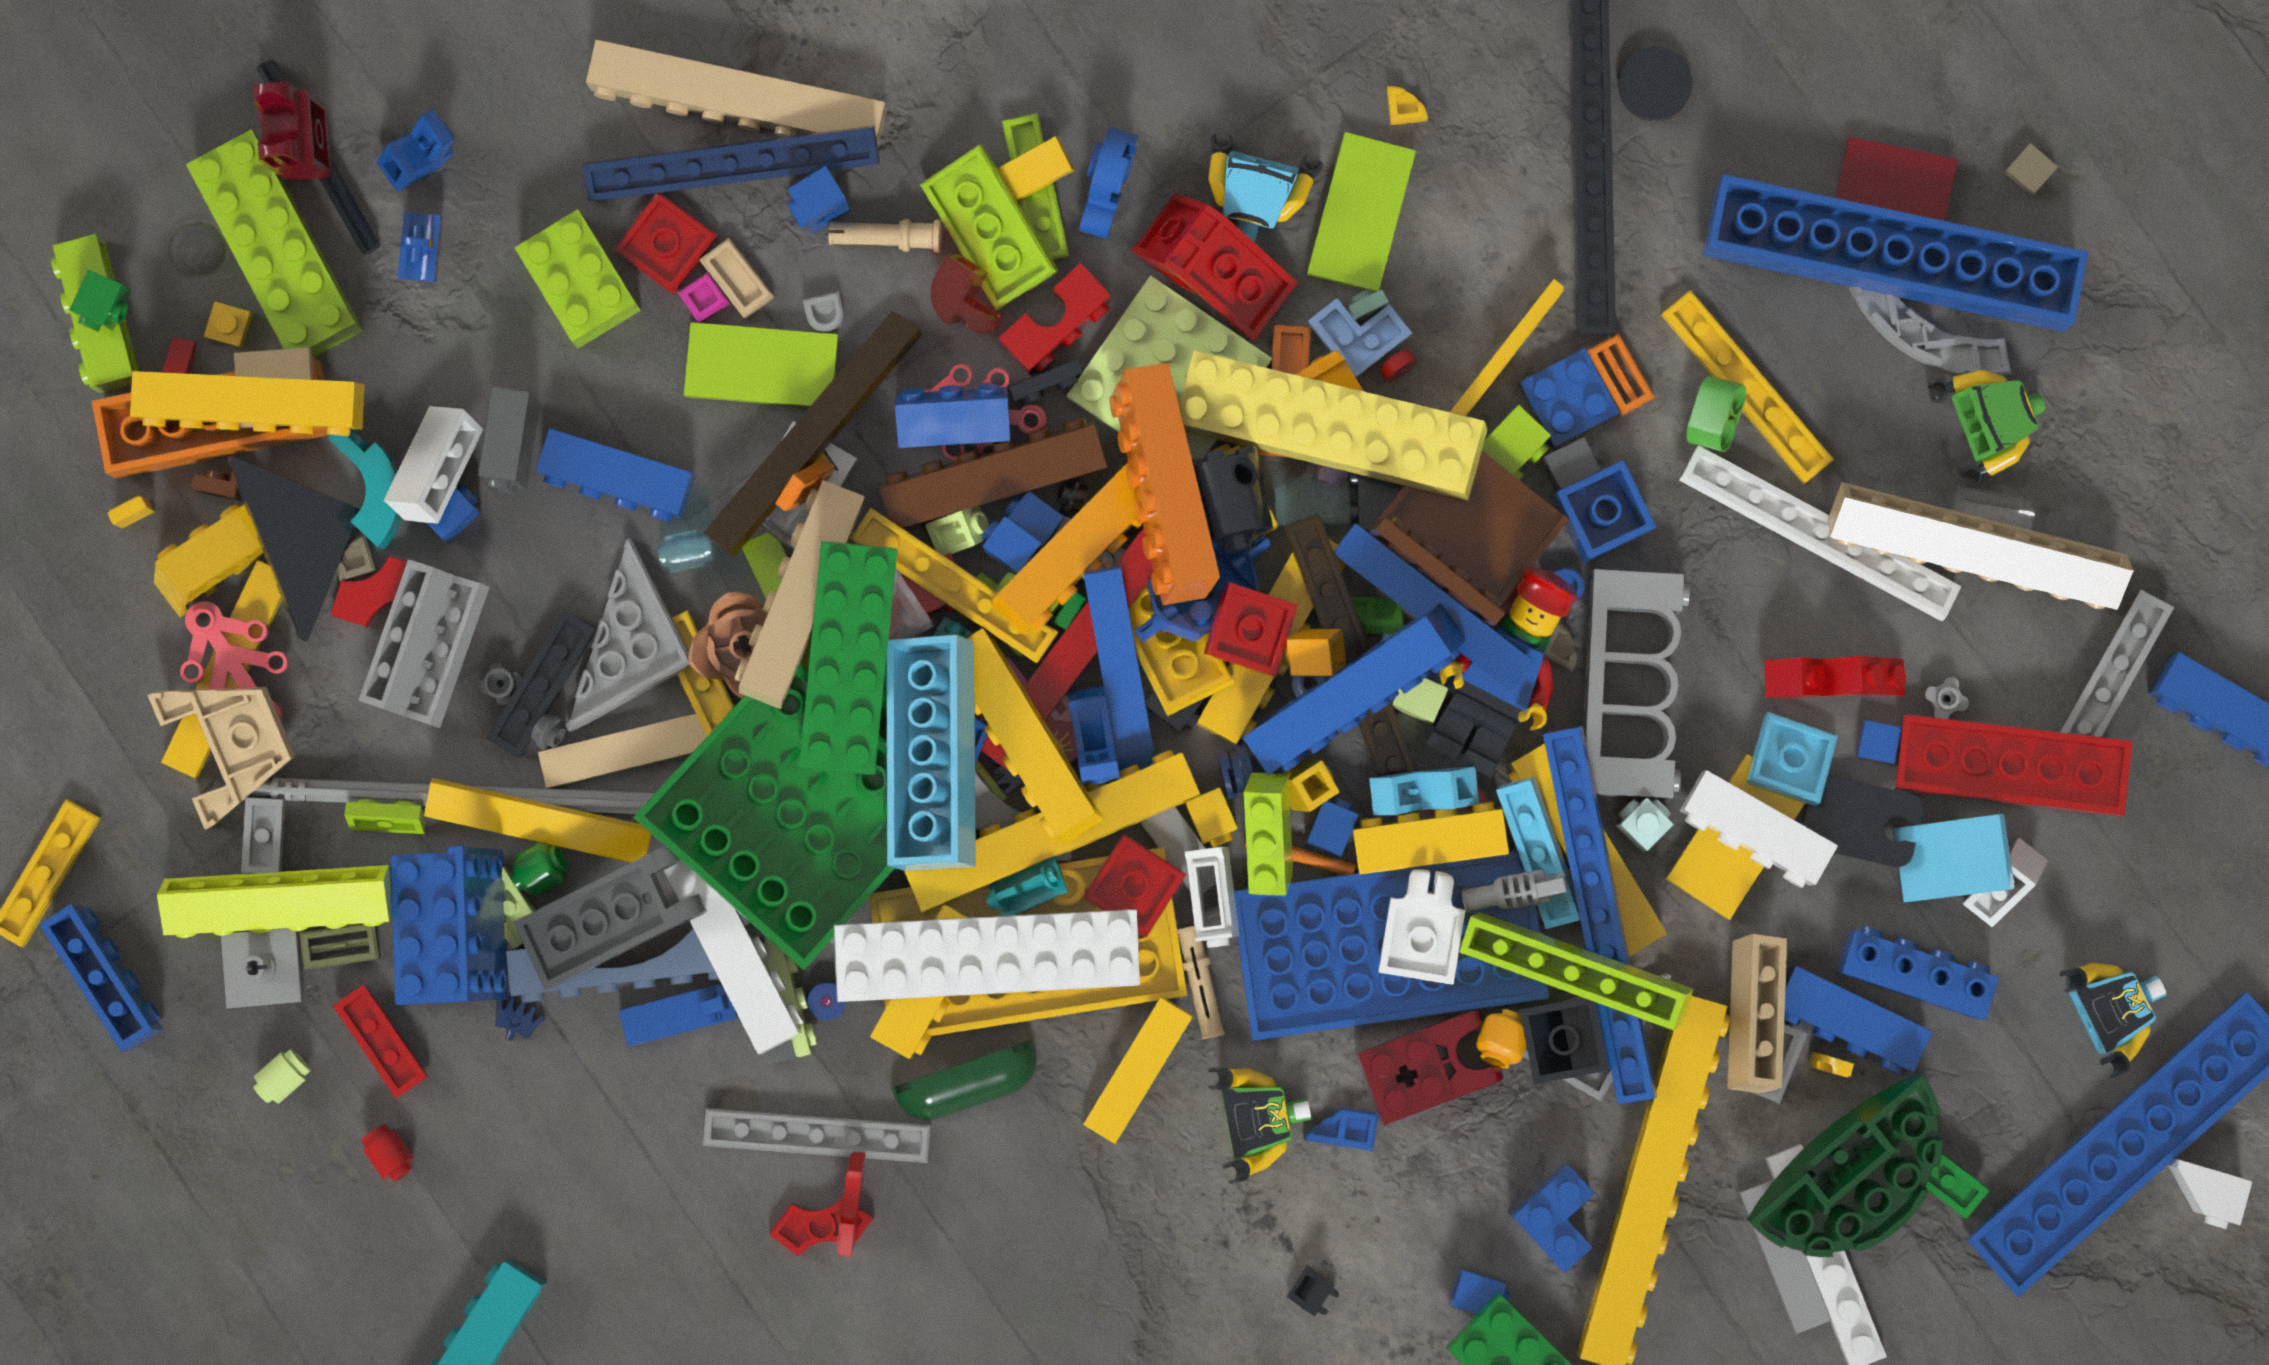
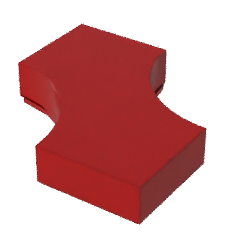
M388 556L384 566L372 577L357 582L342 580L330 616L369 627L373 618L381 609L393 604L407 561Z
M853 1152L850 1154L839 1221L838 1256L852 1257L863 1188L866 1153Z
M843 1197L833 1206L822 1210H806L791 1203L769 1235L798 1257L814 1244L820 1242L838 1243ZM860 1206L855 1243L874 1219L872 1215Z

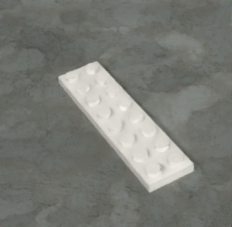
M1136 909L834 925L837 1002L1140 985Z

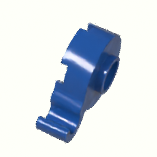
M1109 127L1104 142H1097L1087 173V177L1092 178L1079 231L1104 239L1109 238L1112 221L1122 197L1120 189L1127 182L1137 149L1135 144L1138 141L1139 135Z

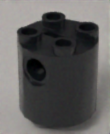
M1256 446L1237 449L1234 451L1235 454L1227 455L1226 450L1214 451L1204 454V458L1192 460L1212 544L1215 543L1225 549L1226 554L1254 548L1255 536L1273 529Z

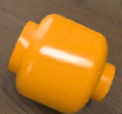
M1504 1009L1501 1014L1494 1013L1485 1018L1476 1042L1477 1049L1482 1053V1060L1493 1066L1505 1069L1509 1068L1510 1065L1521 1062L1527 1046L1520 1014Z

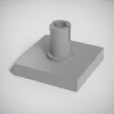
M280 928L272 929L265 933L247 931L221 936L226 1009L304 1002L299 931Z

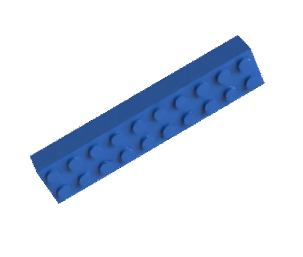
M1723 174L1715 187L1702 256L1848 287H1859L1862 290L1891 294L1895 297L2065 332L2076 320L2088 251Z

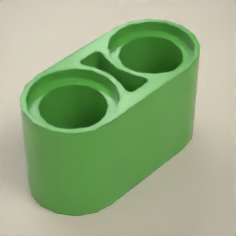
M1707 376L1703 380L1687 427L1686 437L1688 443L1721 452L1728 450L1734 438L1746 399V387L1744 384Z

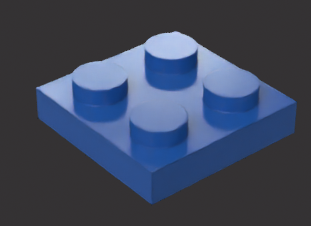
M1585 348L1518 384L1539 424L1551 435L1548 441L1553 449L1620 413Z

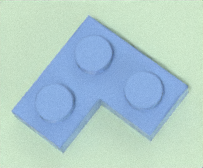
M1338 298L1308 320L1309 326L1329 351L1337 350L1343 356L1355 378L1363 374L1412 335V332L1390 304L1361 327L1354 321Z

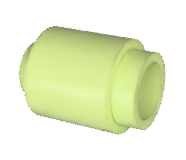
M291 1048L285 1054L280 1052L254 1075L257 1084L253 1088L265 1102L269 1103L274 1100L280 1104L307 1080L305 1076L311 1069L304 1059Z

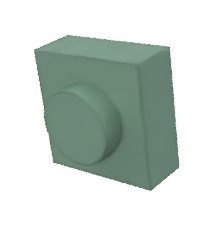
M1367 289L1351 298L1353 304L1349 305L1347 311L1354 321L1358 323L1380 312L1388 305L1389 301L1382 289L1375 293L1371 289Z

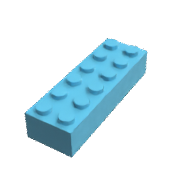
M959 635L888 640L887 866L904 871L976 867L974 642Z

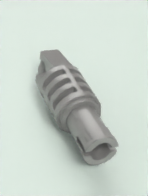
M1544 869L1498 877L1497 880H1494V884L1462 889V900L1467 913L1499 906L1503 910L1551 902L1550 895L1566 892L1568 882L1565 872L1545 875Z

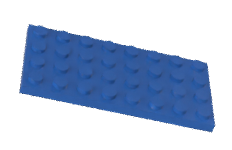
M1518 851L1492 857L1290 883L1286 896L1249 894V889L1234 891L1239 928L1237 940L1252 1041L1550 998L1547 984L1460 952L1458 953L1453 985L1378 972L1390 897L1402 898L1405 896L1409 876L1413 869H1428L1430 871L1428 891L1433 889L1436 871L1451 875L1454 880L1452 905L1456 908L1465 909L1462 900V889L1494 884V880H1497L1498 877L1525 872ZM1536 904L1509 910H1503L1499 906L1468 913L1465 911L1459 951L1470 917L1479 912L1540 933Z

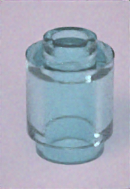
M698 529L663 537V545L657 546L661 566H668L671 573L706 566V562L714 560L711 541L706 539L703 532L699 533Z

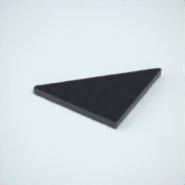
M228 455L227 463L233 471L239 486V493L248 515L251 516L258 534L257 538L267 563L271 566L285 608L289 612L295 626L297 638L307 642L354 528V524L350 521L358 514L360 509Z

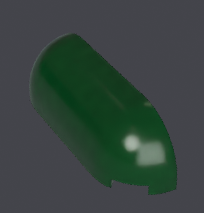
M1032 1039L891 1087V1090L898 1105L912 1117L921 1120L943 1118L1013 1094L1022 1089L1034 1074L1037 1063L1036 1048Z

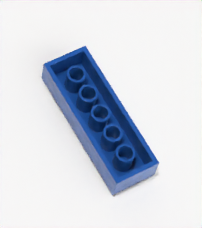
M1439 603L1347 664L1333 676L1327 677L1261 721L1243 739L1268 775L1278 768L1283 774L1300 763L1301 759L1309 754L1307 749H1310L1312 754L1329 744L1331 739L1339 734L1338 729L1344 734L1362 722L1361 720L1370 714L1367 711L1368 709L1375 714L1390 704L1392 699L1400 694L1398 689H1401L1405 694L1419 685L1430 674L1428 671L1430 668L1434 673H1437L1454 661L1453 659L1461 654L1458 648L1466 639L1443 605Z

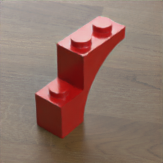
M1851 656L1827 659L1798 657L1764 660L1765 698L1905 696L1906 671L1904 669V659Z

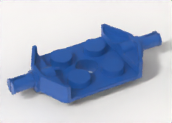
M1260 534L1254 540V548L1226 554L1225 549L1219 545L1212 544L1220 578L1211 589L1214 595L1208 600L1197 599L1162 606L1160 594L1155 595L1151 580L1147 582L1148 594L1153 615L1143 625L1135 629L1138 638H1141V641L1145 643L1160 630L1163 633L1167 631L1195 642L1211 630L1225 582L1259 592V583L1254 564L1255 558L1271 547L1268 538L1265 539V535Z

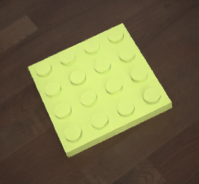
M1150 275L1078 379V383L1074 384L1066 397L1118 433L1121 430L1118 417L1113 418L1111 414L1109 397L1113 394L1116 384L1119 382L1125 369L1169 363L1179 404L1193 351L1264 368L1269 366L1272 358ZM1185 432L1192 460L1204 458V454L1208 453L1217 441V439Z

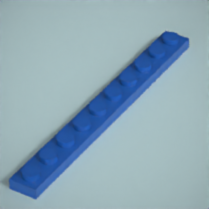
M1583 726L1545 733L1543 737L1586 950L1631 966ZM1597 1003L1618 1105L1655 1099L1657 1093L1642 1019Z

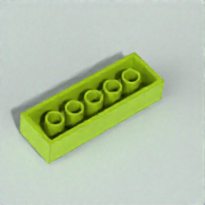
M251 129L187 163L186 166L284 349L309 347L312 349V356L315 357L364 330L283 178L259 162L257 143L261 142L262 139Z

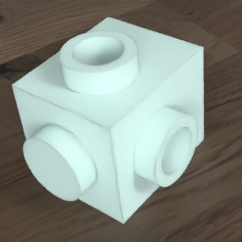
M1645 798L1639 803L1635 799L1629 802L1618 814L1622 820L1616 827L1641 852H1646L1674 824L1668 819L1671 815L1670 811L1660 801L1654 799L1651 802L1648 798Z

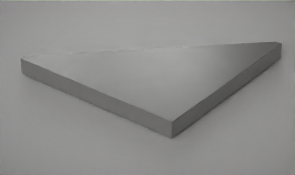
M631 538L624 543L623 548L625 550L618 570L616 569L607 596L609 599L602 620L600 619L594 636L591 646L593 649L575 695L576 701L570 720L568 719L566 723V728L569 732L576 731L691 667L688 663L689 650L635 541Z

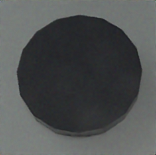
M1650 47L1639 50L1627 60L1619 75V95L1628 111L1641 120H1667L1679 113L1691 96L1693 80L1690 68L1680 55L1670 49Z

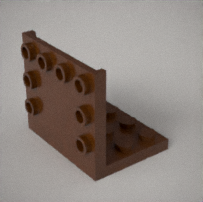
M1481 451L1468 501L1403 486L1367 532L1485 624L1497 625L1505 614L1499 608L1523 579V570L1534 565L1569 521V518L1562 515L1485 452Z

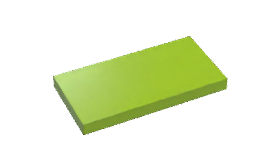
M1347 132L1344 133L1309 264L1308 276L1361 290L1371 289L1373 293L1379 291L1416 150Z
M984 145L976 146L920 184L996 311L1004 308L1059 272Z
M690 322L684 396L688 398L810 408L835 378L839 336L838 334Z

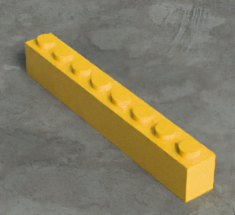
M1172 750L1166 751L1151 758L1153 765L1140 770L1137 764L1120 771V778L1109 784L1091 783L1085 786L1104 820L1067 844L1056 836L1050 838L1040 823V819L1044 817L1042 812L1036 814L1034 809H1030L1014 816L1015 824L1001 829L998 823L979 831L981 838L975 840L976 867L904 871L921 912L925 914L1052 857L1061 856L1199 797L1200 792L1183 753L1174 756Z

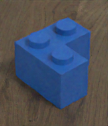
M1027 491L1024 497L1017 495L1005 511L1009 517H1004L1000 523L994 520L982 536L985 543L983 545L985 555L1014 575H1017L1053 538L1061 522L1065 519L1063 515L1030 491Z
M1565 1163L1509 1213L1563 1273L1568 1271L1592 1249L1591 1245L1567 1219L1595 1193Z

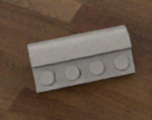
M408 560L358 701L440 728L490 587L452 575L435 567Z

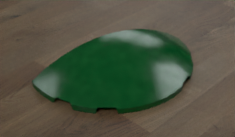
M1918 1073L1879 1092L1849 1111L1820 1133L1799 1152L1770 1184L1747 1218L1750 1224L1769 1241L1783 1248L1786 1246L1799 1250L1806 1256L1833 1257L1834 1252L1849 1249L1862 1251L1878 1244L1899 1230L1918 1210L1928 1195L1926 1184L1932 1169L1939 1167L1942 1156L1943 1139L1938 1134L1937 1115H1940L1941 1112L1936 1096L1924 1075Z

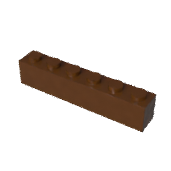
M1085 417L1076 418L1063 423L1065 429L1050 433L1049 428L1039 429L1028 433V440L1014 443V439L1010 438V441L992 444L993 450L979 454L978 449L959 453L956 455L957 461L943 464L942 459L927 462L920 466L922 471L907 475L906 470L888 474L885 476L886 481L880 483L879 487L888 518L899 527L904 528L1107 468L1094 420L1086 422Z

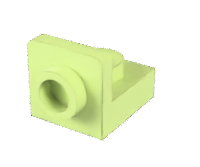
M976 506L935 519L925 524L935 550L944 556L984 541L982 536L989 527V522L986 515L980 510V507Z

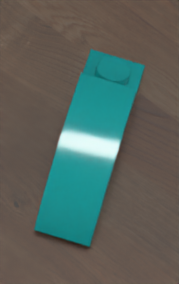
M353 430L350 431V436L330 435L328 439L359 468L365 481L366 495L364 503L358 514L350 522L377 547L385 550L394 539L402 521V517L384 501L398 472V468L390 455L376 442L365 452L364 449L368 444Z

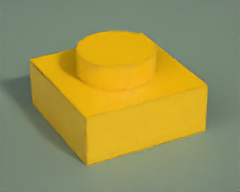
M215 301L204 337L243 349L253 313Z

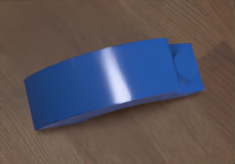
M1104 685L1068 691V701L1082 783L1100 784L1111 779L1120 778Z

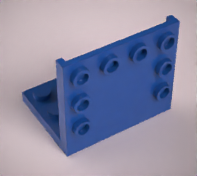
M452 846L448 847V852L390 855L395 1005L509 1000L506 958L507 939L505 938L504 930L506 915H504L503 902L505 901V883L502 880V867H504L503 850Z

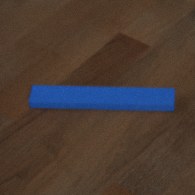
M1355 523L1334 550V554L1416 618L1441 603L1466 639L1458 650L1511 691L1534 662Z
M1121 566L1083 572L1119 772L1137 764L1139 769L1142 770L1153 765L1151 758L1155 757Z

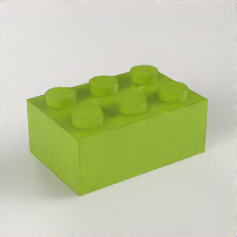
M578 209L514 247L568 337L578 349L641 311Z

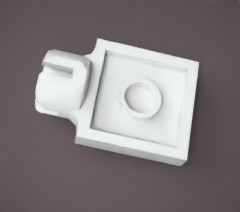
M1413 869L1409 876L1405 896L1402 898L1390 897L1378 972L1453 985L1466 910L1452 905L1454 880L1451 875L1436 871L1433 889L1428 891L1430 871L1428 869Z

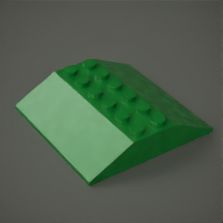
M799 664L781 709L744 696L633 818L664 846L670 849L686 866L801 969L805 970L834 937V925L846 924L895 868L887 866V742L879 735L875 775L799 768L808 671Z

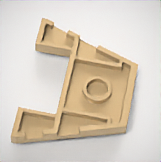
M266 687L165 690L147 695L160 726L194 713L197 715L226 783L224 786L192 798L205 830L218 823L295 757Z

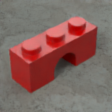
M1081 263L1053 287L1054 295L1063 303L1066 309L1063 319L1058 324L1051 327L1040 326L1025 313L999 337L1000 345L1029 376L1036 370L1042 373L1048 369L1056 360L1053 356L1055 352L1063 345L1067 349L1074 345L1083 335L1080 329L1090 320L1094 324L1097 323L1110 310L1108 304L1111 302V295Z

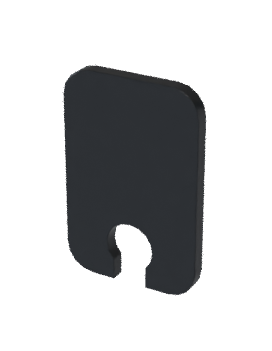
M1827 775L1821 802L1817 807L1808 804L1803 826L1838 845L1834 852L1835 854L1901 868L1911 862L1916 843L1906 840L1901 842L1890 840L1885 834V825L1894 817H1902L1909 823L1921 825L1924 806L1917 796L1910 793Z

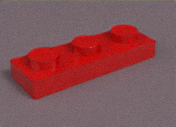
M363 984L333 1005V1008L396 1099L429 1077L366 984Z

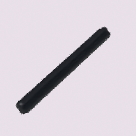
M269 59L257 67V71L264 83L286 81L273 59ZM330 158L332 177L319 178L360 252L364 255L370 254L377 250L380 244Z

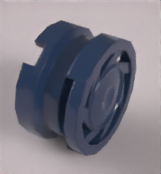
M1246 743L1237 744L1235 749L1227 750L1226 748L1216 750L1228 800L1237 798L1239 793L1244 792L1251 773H1254ZM1229 769H1230L1231 775H1232V776H1230V777H1229V773H1228V770H1229Z

